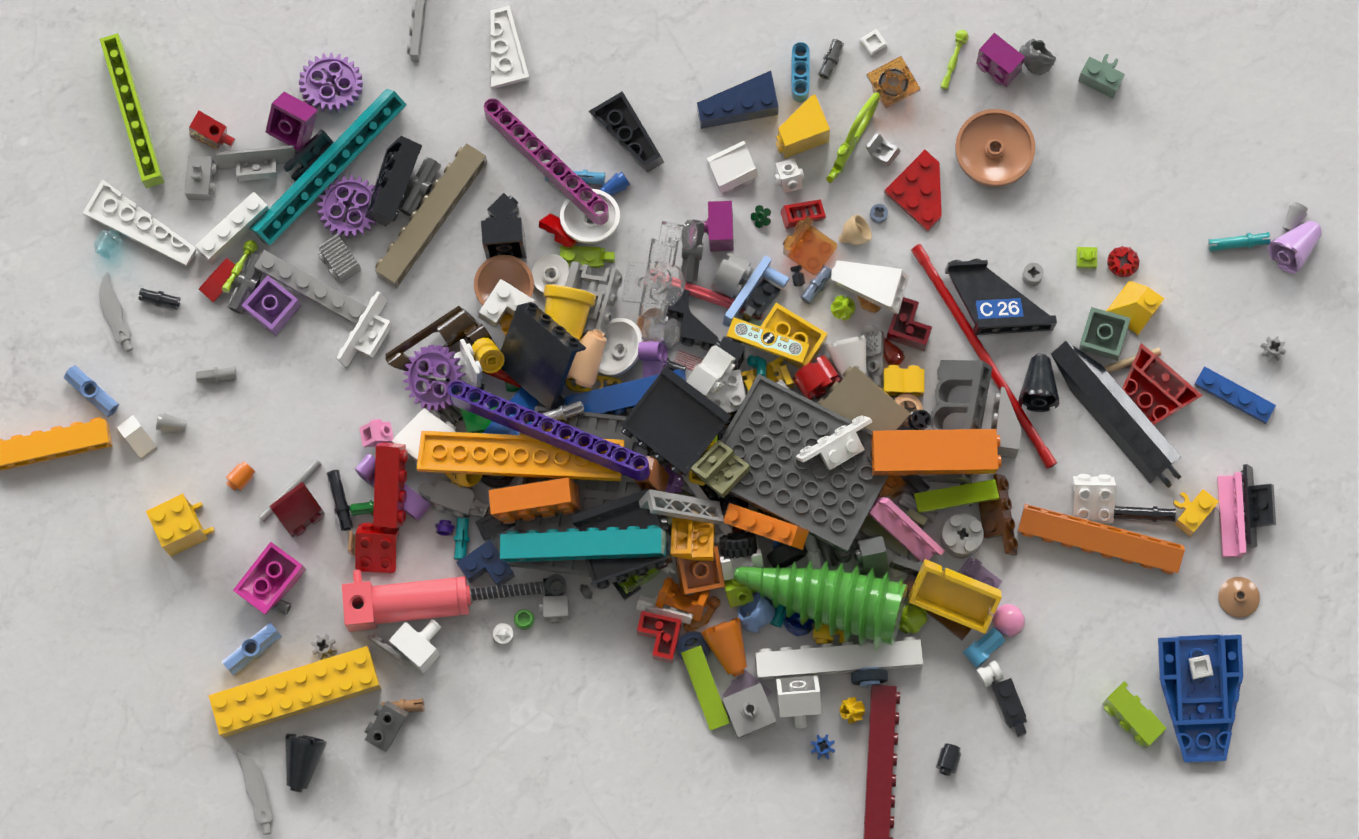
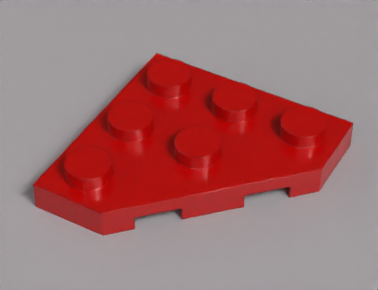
M924 149L884 190V193L927 232L941 219L942 210L940 163Z

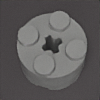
M729 252L727 255L730 258L728 261L725 259L722 261L714 278L717 283L716 285L712 284L711 288L731 298H735L744 286L742 284L745 278H750L754 268L751 267V262Z
M955 514L951 516L944 524L941 533V543L946 552L952 557L959 559L975 554L983 540L982 524L969 514ZM961 533L965 534L963 540L959 539Z

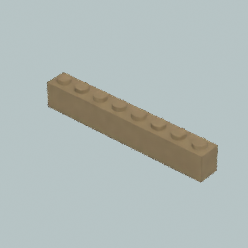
M466 143L463 148L460 147L455 154V160L452 164L448 163L445 167L444 175L441 179L438 178L435 181L432 192L424 196L419 210H415L412 213L409 224L401 228L396 242H392L387 248L388 253L386 256L378 260L375 266L377 276L395 288H398L486 165V155Z

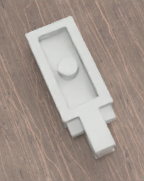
M640 595L636 610L681 619L682 623L691 624L694 614L665 604L663 609L655 606L658 596L652 599Z

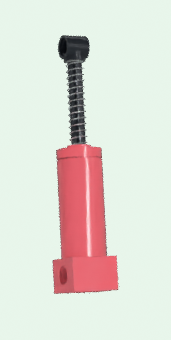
M354 570V583L342 584L344 622L348 631L353 632L378 629V624L460 616V614L469 615V605H472L474 601H485L486 599L490 601V599L496 600V598L501 599L505 597L517 598V596L523 597L524 595L528 597V595L533 596L534 594L563 596L567 591V584L563 576L554 574L548 578H543L542 582L539 580L538 582L533 581L529 583L528 581V583L522 582V584L512 583L511 585L506 584L503 586L501 584V586L495 585L494 587L490 585V587H474V589L467 585L466 576L373 586L371 581L362 582L361 571ZM560 582L562 584L561 589L553 590L551 588L552 583ZM364 604L361 609H356L358 605Z

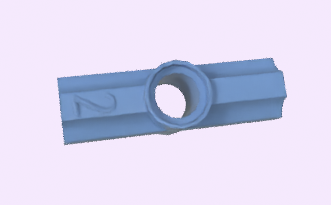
M76 365L66 371L63 378L106 417L113 415L117 411L119 403ZM90 388H96L94 394L87 395V391Z
M269 623L253 637L246 639L242 646L224 659L222 663L234 676L250 662L258 659L267 648L282 636ZM254 644L257 646L253 654L247 653L250 645Z

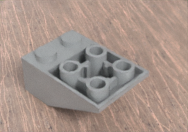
M1001 387L1000 393H996L994 398L993 410L997 411L993 414L991 429H996L997 435H1000L1001 443L1000 447H997L998 455L1016 458L1020 449L1022 429L1005 387Z

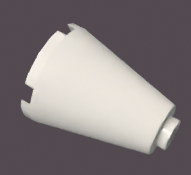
M865 335L860 337L861 340L858 337L836 341V343H833V347L831 343L826 344L827 350L842 380L844 379L843 373L850 366L852 368L859 366V369L866 374Z

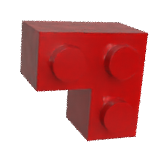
M641 611L637 635L656 639L652 654L653 659L673 663L682 620Z

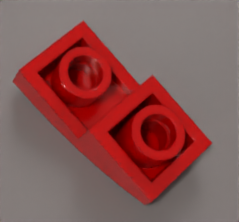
M550 213L539 220L538 228L555 234V242L570 248L579 243L565 233L559 217Z
M226 258L199 288L212 302H215L224 292L222 287L230 278L235 264Z

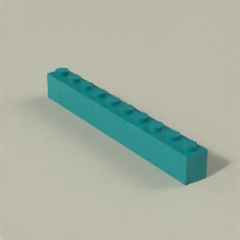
M385 89L250 227V230L263 243L270 246L407 104L395 91Z

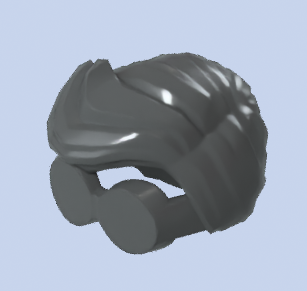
M1031 39L1021 46L1019 50L1025 56V67L1035 75L1045 74L1056 61V57L1047 50L1042 40L1036 41Z

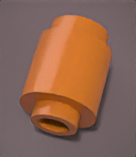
M245 461L241 464L238 463L226 476L228 480L226 484L233 491L237 489L241 491L253 478L255 470Z

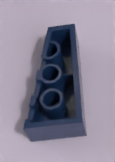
M771 70L697 102L701 129L778 115L779 108Z

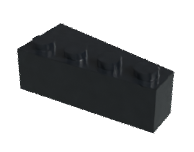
M623 91L589 110L591 117L647 173L665 163Z

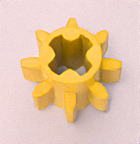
M851 697L842 701L839 712L843 720L848 719L849 724L857 723V721L863 720L862 716L865 714V706L862 701H857L856 697Z

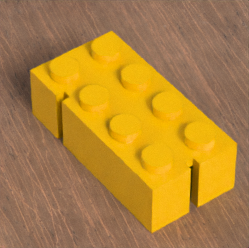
M924 559L908 595L909 603L986 634L993 618L992 613L995 614L1002 598L1001 590L948 568L942 571L941 565Z

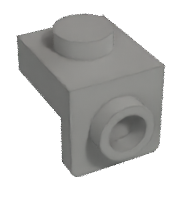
M876 133L866 145L871 158L887 166H890L901 152L899 147L885 141L879 133Z

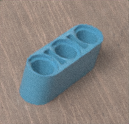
M797 42L792 47L791 94L796 102L801 103L809 98L810 50L806 43ZM803 51L805 55L798 56L796 52ZM801 69L804 70L806 73L803 75H798L796 71ZM803 88L805 92L799 94L796 92V89Z

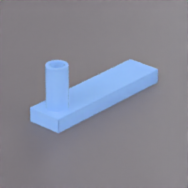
M763 257L726 312L723 325L728 328L730 327L733 317L737 318L745 302L755 291L763 277L782 288L786 286L789 277L770 267L771 258Z

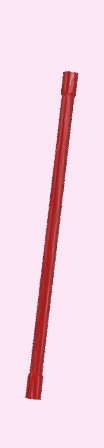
M921 244L914 246L911 249L913 255L925 270L981 361L992 366L991 378L1000 391L1001 387H1005L1016 417L1037 450L1043 464L1047 469L1055 466L1057 461L1049 448L1045 446L1026 413L1019 405L1016 397L978 336L974 335L973 328L931 263Z

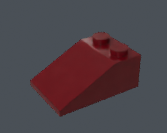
M303 481L269 506L292 538L302 535L306 531V527L310 524L318 523L322 520V515L325 514Z

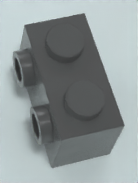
M386 701L384 705L380 704L374 713L377 716L375 722H370L364 732L367 734L365 741L387 752L409 712L389 701Z

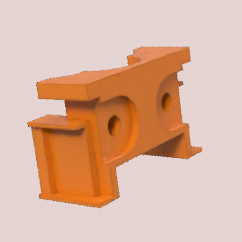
M667 577V579H664L661 590H659L655 606L663 609L665 604L694 614L693 620L700 622L710 591L696 592L693 595L682 594L679 584H676L672 578Z

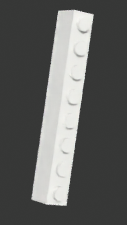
M905 637L903 641H894L893 645L883 643L877 651H875L873 640H867L862 647L860 644L854 645V642H843L842 646H833L832 643L822 644L820 648H813V645H804L800 647L801 649L792 650V647H782L780 651H772L770 648L760 649L759 653L755 655L758 681L771 680L783 676L817 674V676L852 673L866 667L893 670L923 666L921 639L916 640V637Z

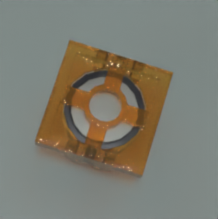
M902 56L866 75L872 85L873 93L878 92L880 94L879 101L883 103L886 109L921 90Z

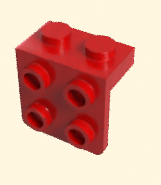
M369 522L359 524L355 533V569L363 572L394 573L396 571L399 527L373 526V523Z

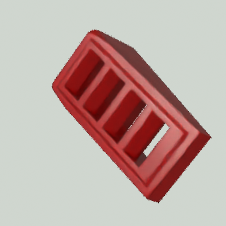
M821 199L784 205L781 209L785 229L826 218ZM814 206L816 208L817 215H814L812 208ZM805 209L808 210L809 216L806 215Z

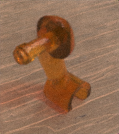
M715 596L709 598L707 602L709 607L701 617L700 622L692 620L691 624L684 623V630L691 632L708 624L712 615L720 606V599Z

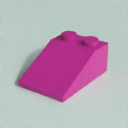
M270 542L233 591L266 615L297 583L306 571V568L274 543Z

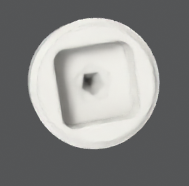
M501 623L494 628L493 637L497 643L505 645L512 641L514 632L510 625Z

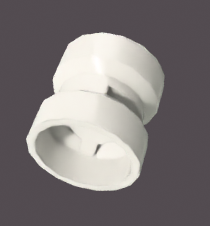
M995 660L990 662L988 667L976 669V673L985 688L991 686L994 681L999 682L1004 679L1003 673Z

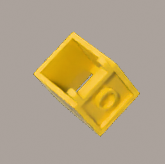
M183 493L146 511L162 548L170 557L207 540V535L215 531L214 527L203 530L195 510L203 507L202 502L192 505Z

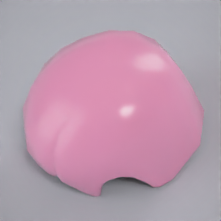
M1005 604L996 609L995 614H993L992 623L1001 634L1013 637L1021 633L1025 627V617L1018 607Z

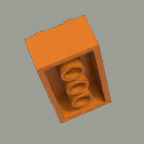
M570 478L489 490L491 515L503 522V524H512L518 519L532 521L537 516L551 518L557 513L570 515L574 514L576 510H581L578 485Z

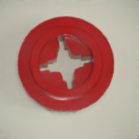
M1123 245L1114 248L1109 253L1107 259L1109 270L1118 277L1133 275L1138 270L1140 262L1137 252L1132 250L1131 247H1124ZM1127 255V262L1129 264L1125 263L1124 266L1122 265V267L1120 268L1121 261L1119 260V258L1122 259Z

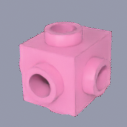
M376 419L359 428L363 447H375L376 450V445L382 442L392 443L394 439L391 422H382L381 419Z

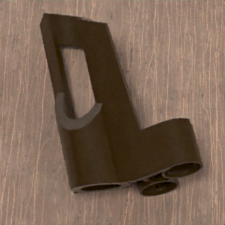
M457 306L386 353L385 360L396 369L409 371L405 364L412 362L404 352L435 332H439L446 342L442 348L448 347L449 352L455 353L460 352V340L462 339L465 340L466 344L470 343L471 347L478 339H493L482 323L479 324L469 312ZM427 362L425 363V368H426V370H428V368H429V365H428Z

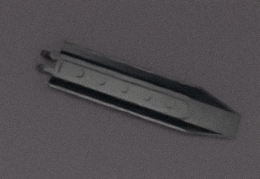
M1068 341L1063 342L1051 353L1070 391L1149 483L1156 477H1159L1168 488L1171 487L1170 480L1162 473L1167 468L1178 480L1182 477L1172 465L1181 456L1100 363Z

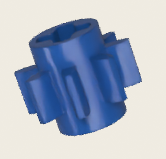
M828 734L825 735V738H820L817 735V741H811L810 743L812 746H815V749L811 750V754L817 753L818 760L821 756H825L828 760L829 752L835 753V750L831 748L835 741H829ZM822 743H826V748H828V750L824 749V751L821 752L819 751L820 747L817 745H822Z

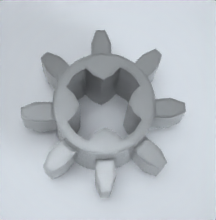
M1268 336L1266 339L1267 344L1262 343L1260 346L1264 349L1261 355H1266L1269 362L1274 358L1279 361L1281 359L1280 354L1284 355L1286 353V350L1282 349L1285 342L1278 340V336L1275 339H1271ZM1270 347H1272V348H1275V347H1276L1277 350H1276V351H1275L1274 349H1273V350H1270Z
M328 634L324 638H320L317 635L318 640L311 642V645L315 647L312 653L313 655L319 653L320 660L324 656L330 658L332 651L337 652L336 648L332 646L336 641L334 639L329 641ZM326 643L328 649L324 648V650L322 651L320 649V645L324 646V644Z

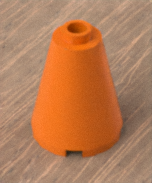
M739 617L731 619L730 622H722L705 629V631H701L702 637L728 675L732 674L735 677L745 673L744 669L747 668Z

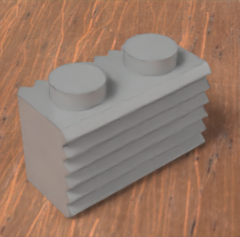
M338 234L318 246L320 251L318 256L324 264L328 263L331 269H329V272L335 280L339 278L341 283L361 271L359 263Z

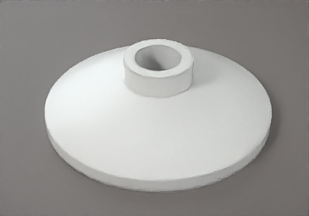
M547 254L539 258L532 269L535 287L544 292L545 285L565 286L570 270L566 260L556 254ZM556 272V276L551 278V274Z

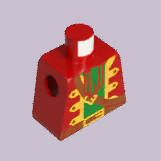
M199 110L189 126L190 137L217 150L220 145L231 149L236 140L227 134V126Z

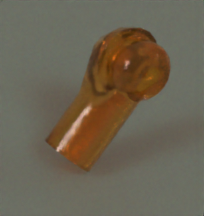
M857 296L860 306L864 310L876 313L882 308Z

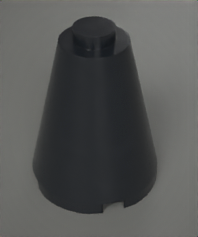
M1042 353L1031 357L1019 395V405L1021 407L1022 404L1027 406L1029 411L1047 412L1050 411V407L1055 406L1057 408L1059 406V395L1051 359Z
M286 734V785L290 786L291 791L302 792L303 789L308 788L327 741L306 735L298 736L297 738L296 734Z

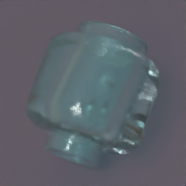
M112 229L109 232L102 230L93 244L96 249L95 252L107 259L110 257L115 258L123 246V241L119 238L121 234Z

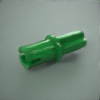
M370 500V502L351 504V515L371 514L373 516L374 501Z

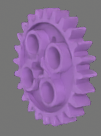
M322 53V59L315 56V62L308 60V66L304 65V72H300L299 89L303 93L302 98L307 99L308 105L314 103V108L316 109L321 107L322 113L325 109H328L329 114L332 113L333 109H336L337 113H339L340 107L347 110V104L354 106L353 100L358 101V94H362L361 87H363V81H361L362 74L359 73V67L354 68V61L348 63V57L342 60L341 54H338L336 58L333 57V53H330L329 57ZM332 70H338L339 72L333 73V72H331V71H332ZM315 78H320V79H322V80H320V81H315V80H313V79H315ZM347 85L348 88H341L340 86ZM329 93L331 96L326 97L323 94Z
M344 175L342 181L335 178L336 184L333 185L331 183L329 185L330 189L323 191L325 195H319V199L323 201L317 203L318 208H321L317 211L318 215L322 216L320 218L321 223H325V229L331 227V234L337 231V234L341 237L344 233L347 239H349L350 234L357 238L358 232L364 236L365 229L371 232L370 224L376 226L377 223L366 218L365 214L374 185L369 186L368 180L362 183L361 176L357 180H354L353 175L350 176L349 180H346ZM342 192L349 193L345 198L339 197ZM360 198H367L364 204L358 203ZM335 210L342 211L339 216L332 215ZM354 216H360V220H359V221H357V222H352V221H351L352 217H354Z
M441 345L421 347V351H414L415 356L409 357L412 363L405 364L409 371L403 372V374L408 376V379L403 380V382L409 383L405 390L412 391L409 398L416 397L414 403H421V408L427 407L429 411L434 410V408L436 411L442 410V408L447 409L449 405H453L448 394L450 383L454 381L466 383V381L462 380L466 373L461 372L464 365H458L461 358H454L455 352H449L448 347L442 348ZM426 362H427L428 365H429L428 370H426V368H425V363H426ZM444 365H445L446 368H447L446 374H445L444 371H443V366H444ZM419 374L426 376L433 375V377L437 378H449L450 382L445 380H436L435 378H423L420 377ZM423 382L426 384V390L423 389ZM441 385L444 386V394L441 392Z

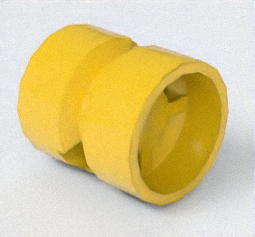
M481 338L474 342L472 345L473 358L475 361H479L482 370L486 373H494L500 370L504 365V355L493 340Z

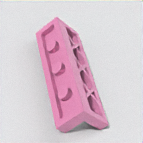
M1235 472L1233 476L1217 477L1222 558L1243 557L1246 553L1241 472Z
M879 496L876 499L869 515L918 561L924 562V559L930 560L933 554L942 555L945 550L889 498Z

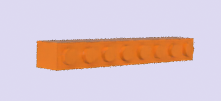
M1025 503L1018 526V531L1026 537H1033L1034 535L1041 537V540L1045 542H1061L1062 546L1068 548L1076 546L1087 553L1095 551L1101 553V556L1106 558H1113V556L1121 558V561L1125 563H1141V566L1144 568H1160L1162 572L1167 574L1179 572L1185 551L1184 545Z

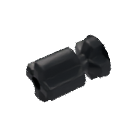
M802 266L791 267V272H795L792 276L794 286H803L805 284L804 274L799 272L802 270Z

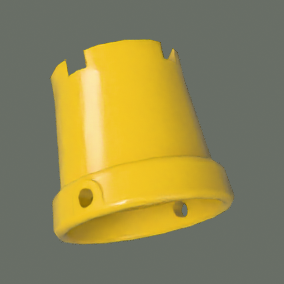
M545 285L543 294L546 298L545 313L580 341L589 310L595 305L596 295L566 286Z

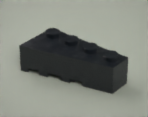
M400 136L386 149L365 214L366 218L384 226L396 220L399 213L397 209L404 198L406 186L423 145Z

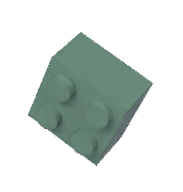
M1091 307L1079 350L1118 361L1130 324V318Z

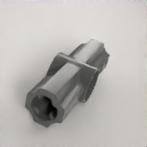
M426 157L417 174L411 177L407 185V192L398 210L407 216H411L419 208L424 196L429 195L432 189V182L441 168L440 163L432 158Z
M697 219L687 220L685 241H683L681 258H683L680 272L681 280L694 282L698 279L699 263L702 260L704 221Z
M252 253L244 271L236 279L235 290L227 304V308L233 312L244 314L245 311L241 305L261 283L260 278L263 273L254 268L261 255Z

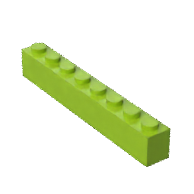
M118 33L100 38L99 40L141 181L146 189L165 183L123 41Z

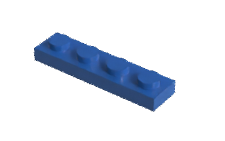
M1205 366L1194 383V386L1264 424L1267 423L1276 407L1270 401Z

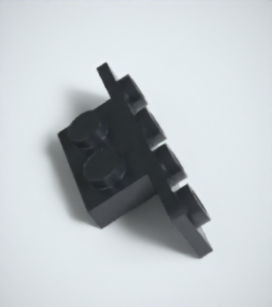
M1243 464L1241 475L1242 482H1244V490L1242 491L1243 502H1245V540L1249 546L1257 547L1256 527L1276 525L1274 485H1254L1253 467Z

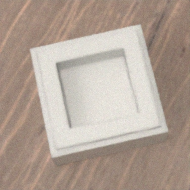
M877 29L860 39V43L871 57L887 47L886 41Z
M1209 655L1188 659L1192 679L1213 675Z

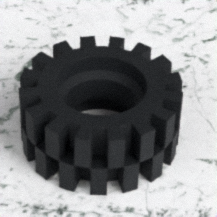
M744 531L740 533L734 532L733 534L728 533L727 535H722L719 539L721 556L725 558H745L757 553V538L754 533H744Z

